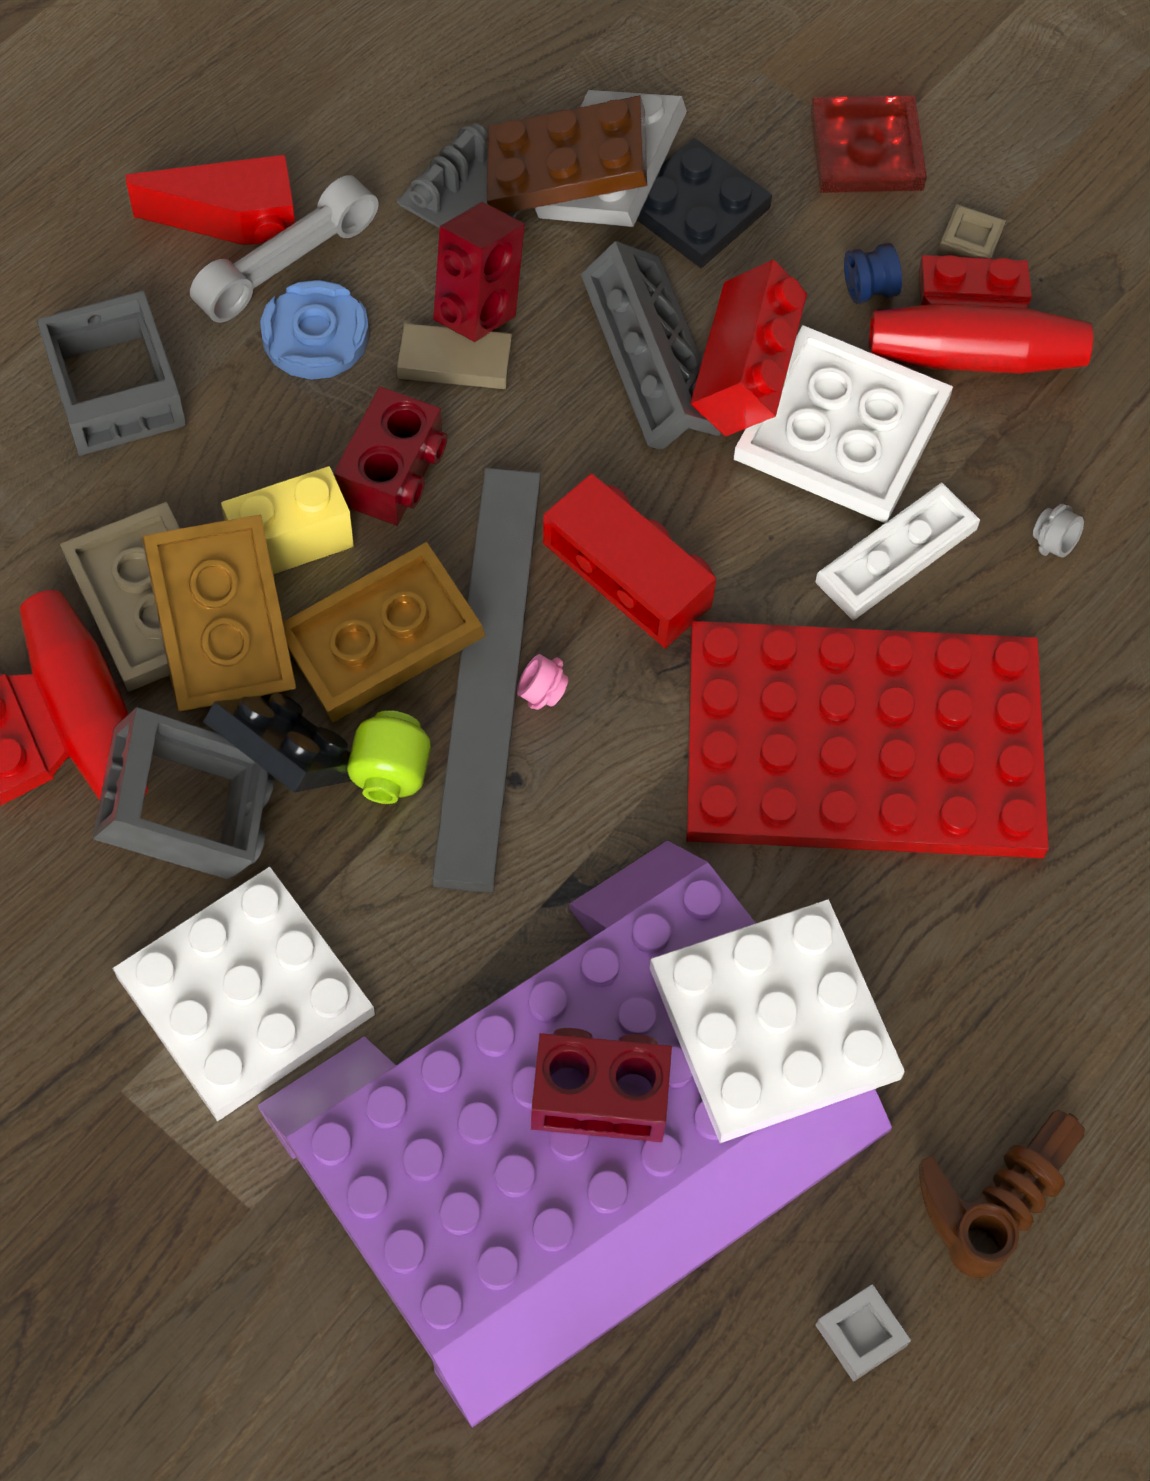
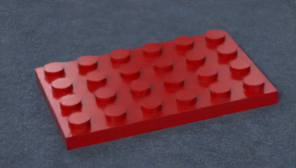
M692 621L690 634L686 841L1044 858L1049 846L1038 637Z

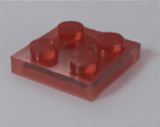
M915 96L813 98L811 119L820 193L924 191L927 175Z

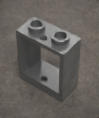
M144 291L114 296L107 301L73 310H62L54 315L36 319L79 456L186 426L180 395ZM142 338L157 382L77 403L63 359Z
M136 707L114 728L92 839L229 880L250 864L255 863L261 854L265 840V832L259 828L262 808L265 807L271 796L274 778L220 734ZM152 755L231 780L221 843L140 818Z

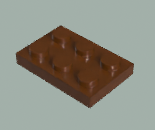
M640 95L488 126L487 203L503 213L647 186L645 109Z

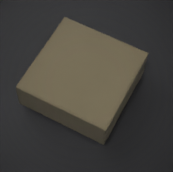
M956 204L940 242L938 255L992 259L1003 233L1006 220Z

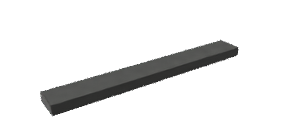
M485 468L468 604L481 622L486 637L461 651L432 878L434 888L493 893L541 473Z

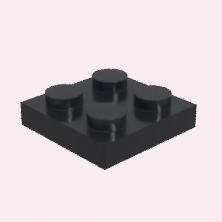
M693 138L662 164L637 221L698 267L703 268L770 209L772 194L696 138Z
M273 693L272 695L215 701L203 721L294 793L351 781L347 770L350 752L346 750L348 743L337 733L327 728L316 727L302 716V707L285 695Z

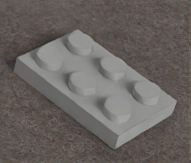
M588 90L580 107L604 103L610 100L641 96L645 109L647 186L536 207L535 210L538 218L633 227L687 112L682 96Z

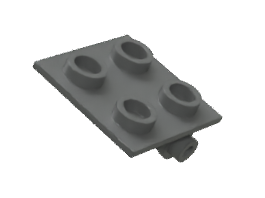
M473 123L471 126H463L458 131L455 139L448 146L442 148L439 156L431 160L430 166L412 181L408 190L397 200V204L438 228L480 202L488 204V150H486L485 142L488 139V134L486 130L476 123ZM520 211L505 214L515 218Z

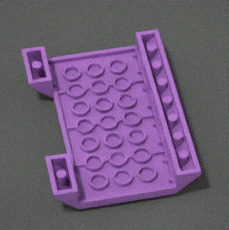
M668 840L569 904V909L591 939L409 1058L395 1065L364 1036L258 1104V1109L292 1160L297 1157L433 1360L435 1374L472 1428L892 1129L876 1089L719 1143L650 971V961L652 958L756 923L707 861ZM560 1028H577L590 1032L593 1036L592 1038L617 1041L623 1035L640 1034L655 1038L658 1041V1045L672 1046L667 1117L663 1141L652 1142L531 1130V1108L539 1033L553 1034L555 1030ZM573 1068L560 1069L551 1076L552 1081L563 1089H575L586 1082L585 1076ZM637 1074L626 1075L617 1082L623 1092L632 1096L644 1095L652 1089L649 1081Z

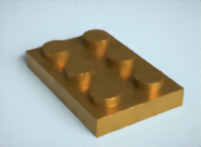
M261 514L143 535L142 541L177 712L212 706L215 701L263 696L296 689Z
M427 542L283 621L288 650L332 723L486 637L481 622Z

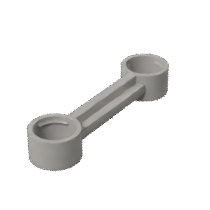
M346 175L338 178L323 192L317 209L234 264L227 259H218L206 265L192 282L190 288L192 300L215 322H226L234 318L247 306L255 287L336 233L342 238H350L362 232L372 222L377 213L379 205L377 197L355 176Z

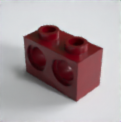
M480 202L439 227L434 321L476 342L516 317L525 223L484 202Z
M379 386L333 472L349 509L398 526L407 507L414 509L417 506L425 486V477L423 476L430 463L437 465L440 462L447 444L448 435L442 432L441 408ZM400 435H412L408 438L398 437ZM378 478H389V479H390V480L385 481V482H376V481H373V480L378 479Z
M560 1028L555 1030L553 1034L539 1033L531 1108V1130L652 1142L663 1141L667 1117L672 1046L658 1045V1041L655 1038L640 1034L623 1035L617 1041L592 1038L593 1036L590 1032L577 1028ZM573 1068L585 1076L586 1082L575 1089H563L552 1081L551 1076L560 1069ZM637 1074L646 1078L651 1084L652 1089L644 1095L632 1096L623 1092L617 1082L626 1075Z

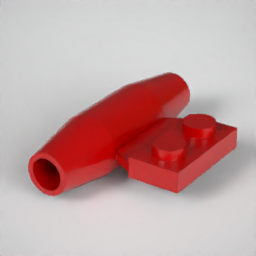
M922 255L919 267L921 305L872 311L868 342L870 353L882 358L930 369L1024 374L1088 366L1092 354L1093 326L1091 322L1029 309L1032 293L1027 260Z
M57 590L38 592L27 598L19 609L33 674L8 676L3 674L0 676V805L2 806L54 779L53 775L68 757L74 762L100 801L113 731L129 715V712L99 645L65 596ZM148 783L146 785L145 795L148 792Z

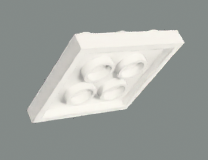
M802 325L796 336L776 417L745 429L735 447L734 460L886 523L950 400L953 386Z
M270 867L113 967L118 980L217 1122L375 1015L374 1006Z
M829 899L652 958L650 961V971L719 1143L901 1080L905 1072Z

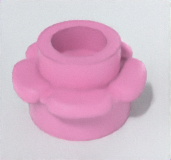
M538 654L528 663L519 679L516 690L518 696L528 701V707L536 710L541 709L545 705L552 707L561 699L568 684V676L563 674L562 670L563 661L558 657L550 660Z

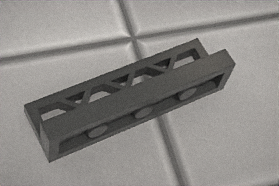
M615 241L580 275L647 446L664 450L688 428L719 436L721 432L690 404L702 359L660 257ZM640 270L645 272L647 278L640 272Z

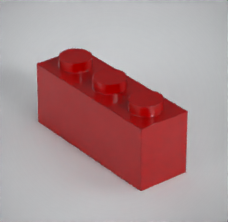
M774 259L724 282L690 404L725 437L777 415L807 293L799 282L791 277Z
M592 473L544 513L543 544L665 649L692 625V621H697L712 607L716 577L713 575L709 565L699 556L687 554L672 541L668 531L659 522L653 519L647 520L630 505L629 500L620 489L613 485H605Z

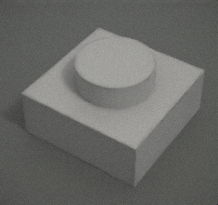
M873 1284L818 1319L816 1327L853 1382L907 1347L911 1342V1339Z

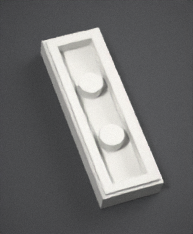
M941 482L817 573L815 583L854 621L975 532L980 519Z

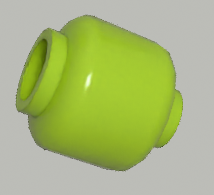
M398 711L378 712L374 717L364 720L355 731L347 766L348 775L358 787L363 789V795L367 799L381 804L396 803L398 798L411 796L422 787L431 752L430 738L421 728L419 721L414 717Z

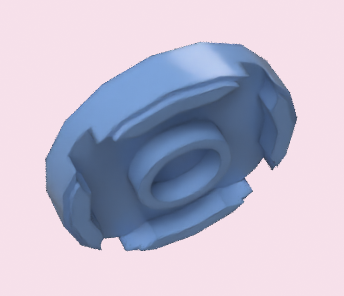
M322 280L297 282L287 287L285 294L279 296L277 300L274 296L266 304L260 320L264 351L273 364L291 376L310 380L334 377L350 369L364 355L370 338L366 308L359 300L358 303L350 295V291L340 284Z

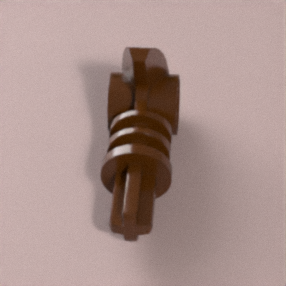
M1061 1110L1054 1111L1027 1148L1020 1145L1011 1146L1004 1155V1162L1008 1169H999L993 1176L996 1187H985L980 1197L973 1202H966L959 1198L932 1155L921 1161L919 1164L920 1187L927 1213L937 1233L947 1245L953 1264L962 1273L974 1278H986L997 1273L1017 1247L1019 1240L1018 1230H1029L1034 1223L1031 1213H1041L1046 1207L1044 1196L1056 1197L1065 1186V1181L1059 1170L1082 1140L1085 1133V1128L1071 1113L1067 1114ZM976 1228L988 1231L997 1242L998 1252L995 1254H984L976 1250L969 1240L968 1231Z

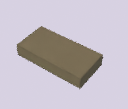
M404 323L397 365L398 379L506 389L512 348V334L490 332L478 341L473 342L447 327Z

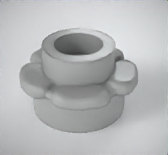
M1060 504L1054 509H1045L1037 519L1033 530V537L1038 540L1039 552L1044 556L1051 552L1061 558L1066 557L1080 539L1084 527V519L1073 513V509L1069 505Z

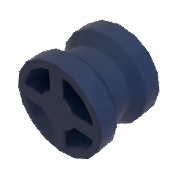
M891 243L879 244L871 252L865 253L860 249H853L845 253V281L849 295L854 303L868 302L872 295L881 294L886 298H890L901 293V266L896 249Z

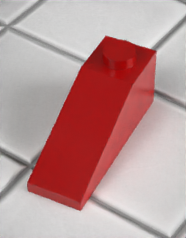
M285 155L125 174L133 216L136 218L241 245L264 244L295 223Z

